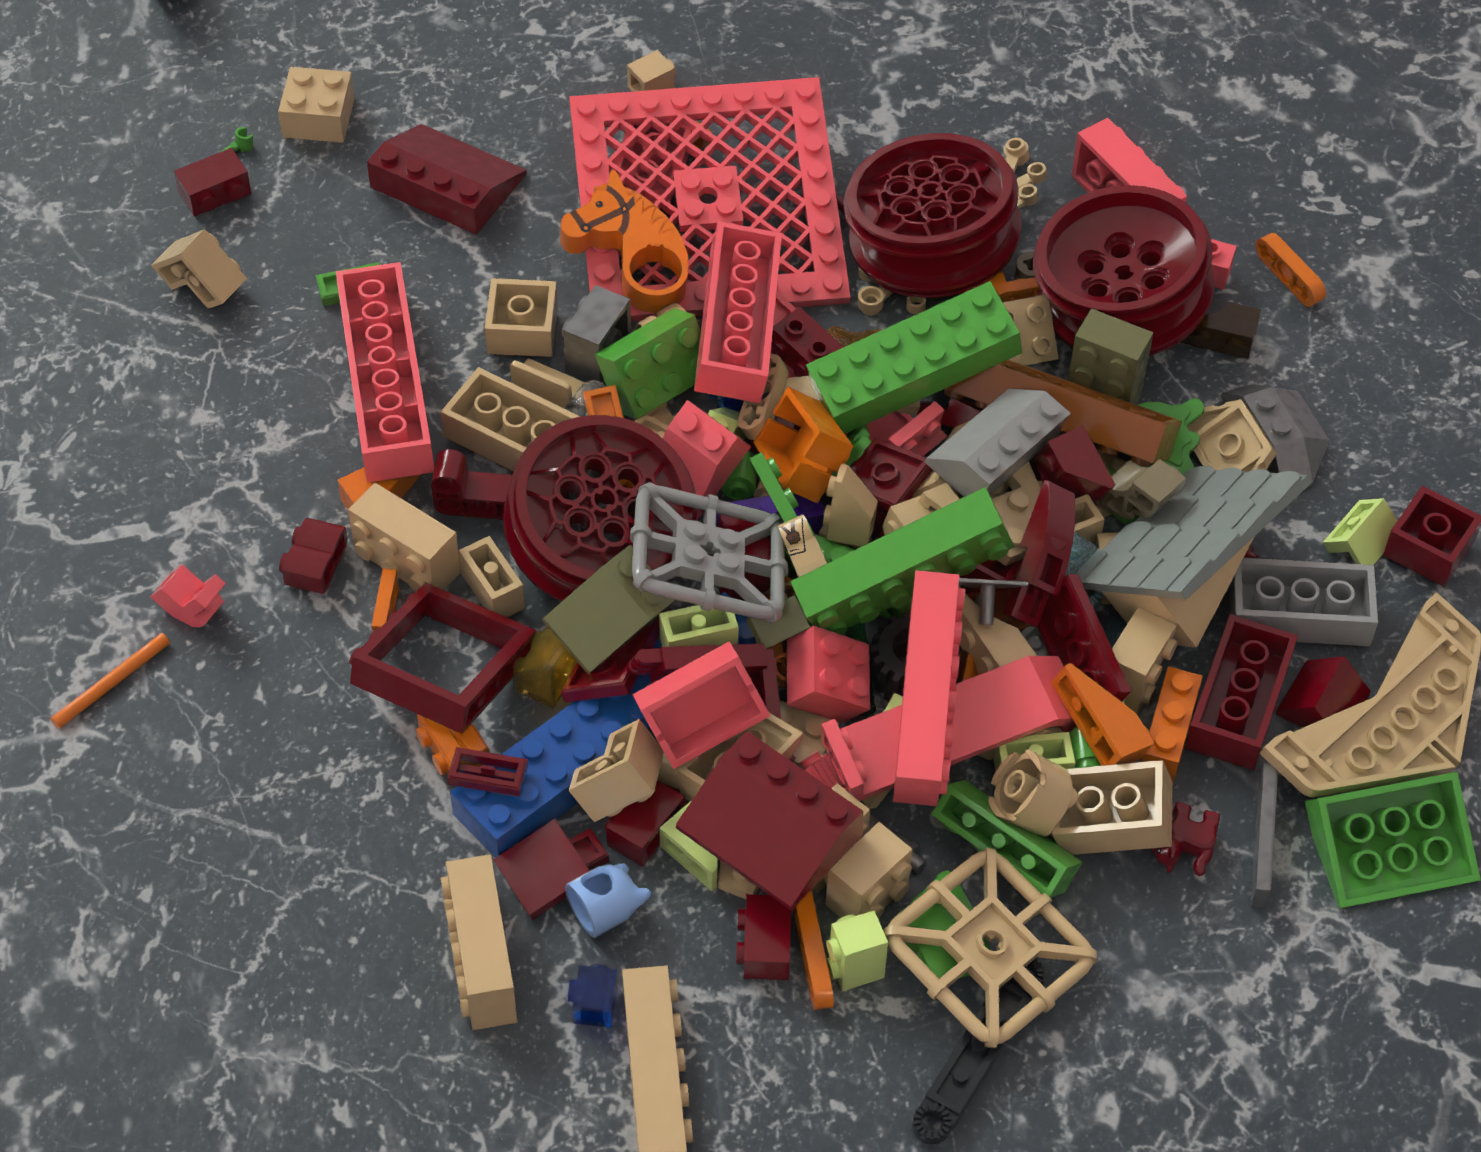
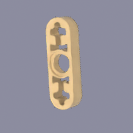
M770 354L769 374L763 393L770 392L769 395L761 400V403L744 401L738 417V426L750 440L756 439L768 418L774 420L775 415L772 411L782 396L789 370L780 356L776 354Z

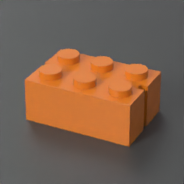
M787 387L772 412L774 415L800 426L801 429L798 431L768 418L753 443L758 451L763 453L766 460L773 457L782 473V476L777 479L784 489L790 488L791 492L818 503L822 495L827 492L833 471L838 472L841 464H845L848 461L854 446L821 401Z

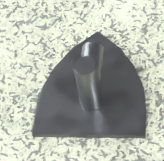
M959 578V586L981 588L980 594L974 600L980 606L979 624L993 625L995 588L1028 586V582Z

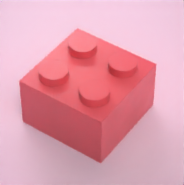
M812 626L788 639L787 705L831 720L835 719L841 723L870 710L869 644L817 626Z

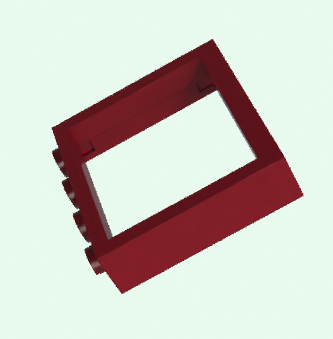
M425 582L416 593L412 592L408 596L405 604L398 611H393L390 614L387 622L379 630L375 629L372 632L369 640L361 648L354 650L349 660V664L352 665L350 684L463 734L531 659L536 630ZM425 615L501 648L459 695L381 661Z

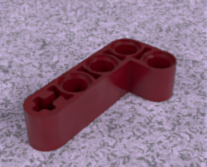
M442 450L437 453L431 482L434 507L438 512L445 515L503 520L504 504L512 475L468 471L465 455L457 450ZM569 491L561 492V495L568 500Z

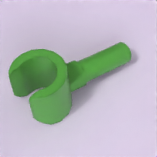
M240 127L235 131V141L222 151L232 147L234 152H248L253 147L254 135L251 134L247 137V128Z

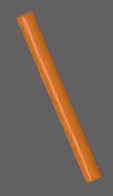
M160 633L50 718L53 725L57 729L62 728L170 644L166 635Z

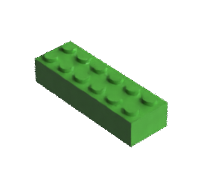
M991 281L808 363L806 367L811 386L819 401H821L843 433L846 434L1022 354V346L1018 328Z
M986 487L790 582L811 625L843 635L848 630V627L856 623L872 621L879 616V612L892 606L900 607L910 602L913 594L915 570L965 576L973 572L977 565L987 560L995 561L1006 556L1015 545Z

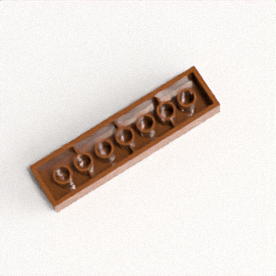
M1006 360L945 388L944 392L945 395L959 400H963L964 397L976 400L975 406L985 409L1007 389L1046 391L1071 413L1061 431L1069 432L1083 425L1091 441L1100 444L1099 450L1112 455H1118V452L1131 455L1130 461L1149 467L1150 463L1154 464L1159 459L1162 461L1170 459L1182 420L1011 360Z

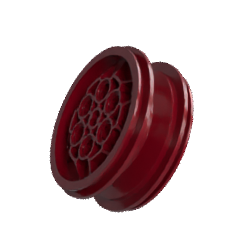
M921 134L900 139L880 148L858 166L850 179L844 196V212L850 227L849 244L855 262L867 277L877 285L891 292L911 297L933 298L950 296L984 284L1006 267L1021 239L1022 219L1017 206L1019 197L1018 182L1013 169L1005 158L990 145L975 138L958 134Z
M1120 185L1101 188L1081 195L1064 205L1049 219L1034 249L1033 270L1040 289L1037 291V295H1044L1050 303L1054 333L1072 348L1075 335L1092 308L1153 332L1149 356L1160 353L1175 346L1196 329L1207 313L1214 295L1215 281L1211 265L1212 243L1205 224L1183 200L1156 188Z
M589 415L558 423L534 439L523 452L514 469L503 512L504 533L510 553L523 574L536 587L562 602L629 545L633 547V543L630 540V530L634 526L635 519L628 512L635 511L636 497L641 485L651 482L655 485L696 494L687 467L677 452L662 437L649 428L629 419L608 415ZM595 470L601 477H589L585 471ZM619 480H629L633 483L634 487L626 488L620 484ZM569 491L577 499L567 500L561 495V492ZM665 501L683 519L696 521L697 509ZM599 502L606 504V509L598 507ZM649 509L648 526L651 528V531L673 537V531ZM579 523L584 526L586 531L576 532L570 527V524ZM613 533L620 541L610 542L605 538L604 534ZM647 548L646 563L652 570L672 562L671 553Z

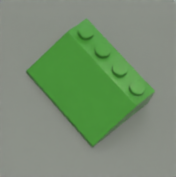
M1458 772L1305 801L1312 838L1338 908L1481 880Z

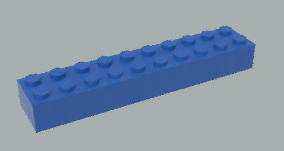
M726 592L721 594L722 596L730 597ZM734 614L739 627L738 644H758L746 621L749 617ZM660 639L655 642L652 649H660L662 647ZM638 675L628 695L572 702L501 754L528 759V769L525 772V780L521 786L520 797L457 786L450 791L453 815L495 858L553 819L559 818L578 803L569 792L574 770L604 755L611 733L640 719L657 740L633 696L634 693L651 685L650 675ZM494 767L496 770L517 772V770Z

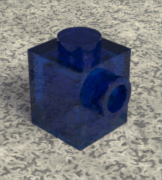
M602 964L579 965L577 979H570L568 989V1002H573L574 1024L612 1028L618 989L617 969H610Z

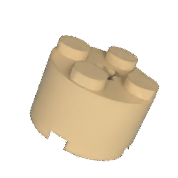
M1025 750L1026 752L1022 754L1012 753L1000 764L993 776L991 784L996 787L994 797L989 795L990 809L997 817L1005 821L1014 820L1007 822L1033 834L1046 837L1052 833L1055 825L1061 820L1066 810L1071 808L1076 802L1077 791L1072 788L1071 776L1062 766L1031 750Z

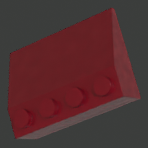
M419 124L384 141L367 161L370 188L476 235L527 174L526 169L423 124Z
M746 731L723 754L676 823V829L792 911L863 836V810Z

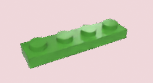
M762 452L751 457L750 460L783 521L786 522L797 517L793 509L798 507L799 504L790 488L782 490L777 478L782 476V473L773 457L766 460ZM809 525V527H810V529H811V531H812L813 536H815V534H814V532H813L811 526ZM821 549V551H822V553H823V555H824V557H825L826 562L829 563L830 561H829V559L827 558V556H826L824 550Z

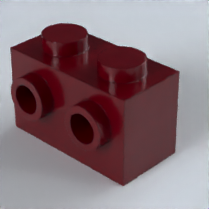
M800 306L773 326L771 353L780 356L793 370L796 377L809 376L806 364L844 348Z

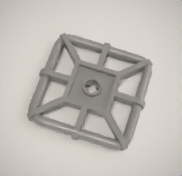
M651 482L641 485L636 497L634 526L630 530V540L633 543V585L641 592L647 591L655 595L701 605L702 610L711 611L714 608L766 620L771 623L777 621L783 614L785 576L788 574V563L785 560V543L778 528V525L783 523V519L776 513L770 514L762 510L718 500V496L708 494L705 497L655 485ZM665 501L704 510L703 523L683 519ZM649 509L673 531V537L651 531V528L648 526ZM716 514L756 523L757 525L741 532L716 527ZM771 535L770 560L745 555V546ZM647 548L671 553L672 562L652 571L646 569ZM744 571L770 578V600L744 577ZM677 576L701 582V590L665 581ZM714 585L735 590L745 601L716 594Z

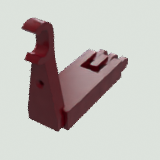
M764 644L732 645L768 712L781 719L773 649H765ZM721 645L641 649L627 664L626 670L630 675H650L651 684ZM792 755L790 761L793 762L796 757Z

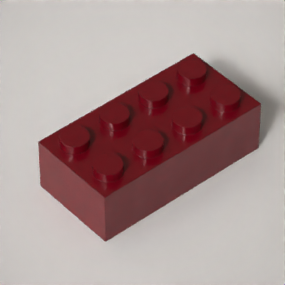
M1232 614L1229 615L1190 726L1185 749L1255 770L1259 753L1261 752L1293 656L1298 635Z

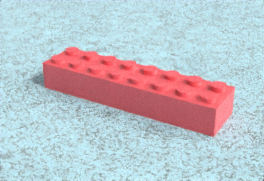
M401 262L336 271L367 483L433 473L432 447Z

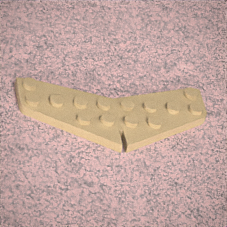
M1436 592L1425 602L1419 611L1385 679L1373 698L1295 732L1290 730L1278 735L1264 746L1259 754L1294 787L1308 797H1320L1452 773L1461 762L1481 651V633Z

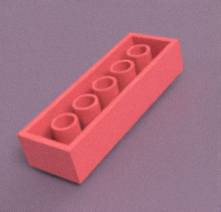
M721 221L717 222L710 250L694 391L761 403L769 374L782 233Z
M915 570L893 802L937 806L939 794L946 795L951 762L949 758L954 727L952 723L957 692L955 688L959 668L958 654L962 633L961 619L965 598V588H958V574Z

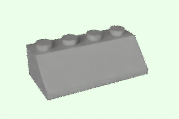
M1007 389L929 455L924 462L963 497L986 487L989 495H991L1032 459L1048 441L1057 437L1071 413L1046 391Z

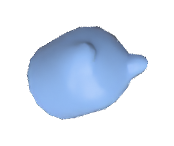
M624 863L615 866L611 864L599 866L567 883L565 886L566 896L576 918L584 930L593 938L627 921L637 908L651 896V892L647 888H638L627 874L629 867Z

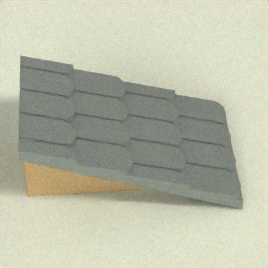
M1209 466L1191 468L1183 475L1186 477L1185 484L1176 495L1149 518L1145 519L1144 516H1139L1135 522L1127 524L1103 550L1098 549L1075 574H1078L1084 589L1102 591L1127 624L1137 608H1142L1177 625L1174 640L1178 641V646L1197 648L1255 535L1312 483L1307 475H1300L1294 471L1270 473L1263 469L1248 472L1241 471L1238 468H1225L1222 470H1215Z

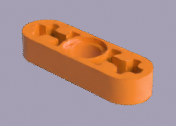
M1270 233L1256 241L1255 248L1260 260L1303 305L1311 307L1326 298V289L1322 280L1276 233Z

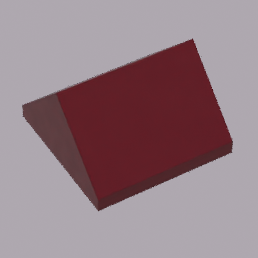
M1345 656L1307 660L1276 710L1275 715L1304 728L1366 701L1371 691Z

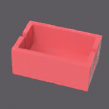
M730 642L721 645L633 694L644 718L673 769L771 716Z

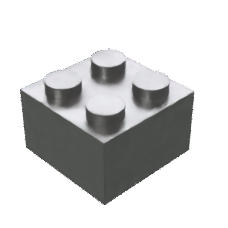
M597 285L593 287L588 296L582 297L577 312L572 319L568 318L562 328L561 334L564 337L563 357L565 358L566 373L598 386L603 384L604 378L594 354L631 333V305L629 298Z

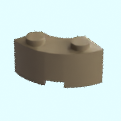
M1161 459L1150 468L1128 461L1111 476L1116 486L1100 501V505L1128 519H1133L1136 515L1144 516L1146 519L1157 512L1183 488L1186 477L1177 468L1169 466Z

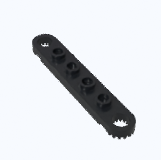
M1035 958L1025 968L1031 970L1035 974V978L1043 984L1044 968L1042 963L1038 962V959ZM1011 978L999 988V1027L1032 1001L1029 993L1014 978ZM986 1000L976 1014V1017L985 1026ZM966 1030L913 1116L912 1129L915 1136L921 1142L935 1145L942 1143L948 1138L1007 1041L998 1044L996 1048L985 1047L984 1042H981ZM927 1116H935L942 1121L943 1126L937 1132L936 1130L931 1132V1130L927 1131L926 1128H923L921 1121Z

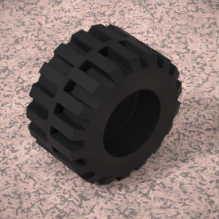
M910 612L902 613V618L899 619L896 616L889 618L888 625L882 623L878 627V633H874L872 638L869 665L870 680L874 682V689L877 693L884 692L883 699L888 702L894 693L903 696L906 664L900 661L899 658L907 656Z

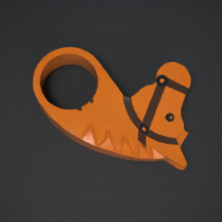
M611 170L608 183L595 186L591 200L586 205L563 216L560 225L561 246L566 252L571 254L583 253L592 246L598 249L620 250L622 257L623 294L630 299L632 306L641 311L657 313L672 303L680 304L686 294L689 269L688 254L682 237L674 224L658 207L641 194L624 187L617 172ZM647 262H660L663 266L671 269L679 280L666 289L652 290L639 285L633 279L632 274L638 268L646 265Z

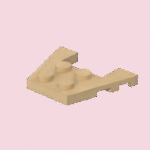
M1029 461L1006 481L1013 491L992 499L1015 545L1006 556L998 559L1005 566L1024 559L1027 549L1021 547L1020 543L1041 490ZM947 483L923 492L919 502L926 509L932 506L939 510L959 500V497Z

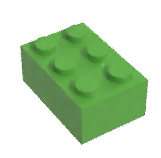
M673 308L594 354L606 386L616 385L623 415L637 420L695 385L701 331L694 314Z

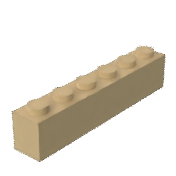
M668 965L622 969L638 1152H687L686 1143L693 1142L691 1119H683L682 1107H689L687 1083L680 1084L679 1072L685 1071L684 1048H676L675 1037L682 1036L680 1013L673 1014L672 1003L678 1002L677 980H669Z

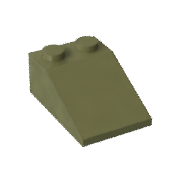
M631 545L603 565L542 619L588 675L657 621L659 613L668 612L676 599L655 595L647 591L641 592L633 585V547ZM646 563V569L652 571V569Z

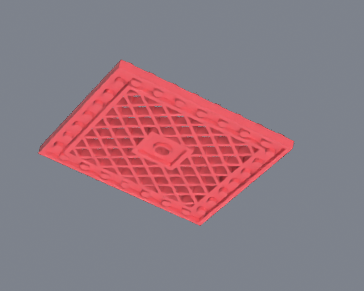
M819 77L569 96L580 207L586 205L591 200L595 186L608 183L609 172L615 170L623 185H629L637 193L654 203L656 207L671 216L669 219L674 225L678 222L679 232H685L681 237L687 253L692 256L688 261V280L691 282H687L685 297L679 304L686 312L695 316H703L708 272L703 277H700L692 269L698 262L707 268L709 267L710 257L706 254L711 249L714 234L708 230L716 229L718 221L743 226V217L752 223L750 226L752 228L782 233L781 244L788 250L780 257L779 270L781 269L787 274H778L777 291L795 308L799 306L812 307L850 303L851 296ZM760 115H766L763 119L758 117ZM775 117L786 124L780 132L769 125ZM726 118H734V119L730 122V121L727 120ZM696 120H703L700 124L695 122ZM744 120L755 126L749 134L738 127ZM673 121L668 127L662 123ZM713 122L724 129L717 137L707 130ZM682 123L693 131L686 139L676 133V130ZM634 124L640 126L637 129H635L631 125ZM650 127L661 133L655 141L644 135ZM619 129L630 135L623 144L613 138ZM792 130H794L795 142L787 137ZM761 132L772 138L766 147L756 140ZM731 134L741 141L735 149L724 142ZM699 137L710 143L704 151L693 145ZM668 139L678 145L672 154L661 147ZM636 142L647 148L641 156L630 150ZM779 144L790 151L784 159L773 152ZM606 145L615 150L609 158ZM748 146L759 153L753 161L742 155ZM716 149L727 155L721 164L710 157ZM685 151L696 158L690 166H687L678 159ZM654 153L664 160L657 169L647 162ZM622 156L633 163L626 171L616 165V162ZM796 157L799 170L790 164ZM765 159L776 166L770 174L759 167ZM734 161L745 168L739 176L737 175V167L730 166ZM702 164H704V165H706V166L709 167V168H699V167H700ZM671 166L677 169L673 170V180L665 175ZM639 169L650 175L643 184L633 177ZM783 171L794 178L788 186L776 179ZM751 174L762 180L756 189L745 182ZM657 181L668 188L661 196L650 190ZM800 184L803 197L794 192ZM769 186L780 193L774 201L762 194ZM740 190L748 195L742 204ZM674 194L676 207L667 202ZM704 194H712L717 200L711 204H706L699 198ZM786 199H789L798 206L791 214L780 207ZM755 201L766 208L760 216H757L748 209ZM804 211L807 225L798 220ZM772 214H775L784 221L777 229L766 222ZM790 226L801 233L795 242L784 235ZM695 234L706 241L700 249H697L688 242ZM808 239L810 253L801 247ZM594 246L586 250L589 293L597 285L624 296L622 290V269L620 270L618 256H621V251L618 249H598ZM794 254L805 261L799 270L788 263V260ZM657 262L653 267L646 263V265L638 268L646 274L638 284L648 289H666L674 285L679 279L675 275L669 280L659 272L665 267L660 262ZM652 280L658 283L656 285H648ZM631 305V321H642L649 316L656 317L657 313L644 312Z

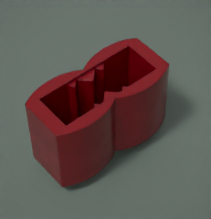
M308 517L303 521L301 527L297 526L292 535V547L288 553H283L279 563V572L283 574L284 585L324 594L332 581L335 569L340 563L348 543L346 527Z

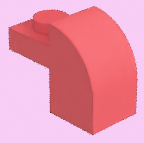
M182 564L167 576L150 598L172 617L192 627H203L223 604L224 600L221 599L222 596L218 592L226 583L216 574L203 583Z

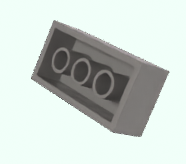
M1243 558L1228 587L1229 615L1232 614L1298 635L1297 642L1371 646L1378 625L1374 565Z

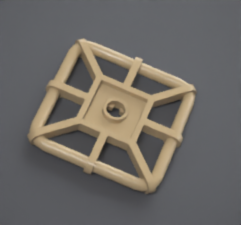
M985 848L984 851L972 855L941 881H933L927 886V892L895 916L888 926L883 929L888 940V946L892 952L928 988L927 994L933 1000L938 999L974 1037L984 1042L985 1047L996 1048L998 1044L1011 1039L1041 1012L1047 1013L1055 1006V1000L1083 978L1097 962V951L1051 904L1052 899L1046 893L1041 894L1006 858L996 853V850L993 848ZM982 867L984 870V900L969 911L951 891ZM997 871L1030 903L1017 916L997 898ZM936 903L941 904L957 920L946 931L907 927ZM1041 914L1071 945L1040 942L1024 925L1036 915ZM985 938L987 941L995 939L999 943L996 947L997 951L987 949L982 939ZM904 942L942 946L958 964L939 979ZM1037 957L1074 961L1076 963L1047 988L1025 968ZM966 972L985 990L986 1026L948 988ZM1011 978H1014L1029 993L1032 1001L999 1027V988Z

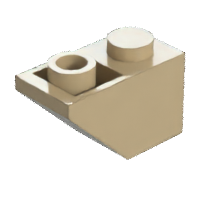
M841 464L837 477L831 476L829 480L827 496L833 498L832 505L826 506L823 525L828 526L827 540L862 547L870 542L874 530L878 501L849 465Z

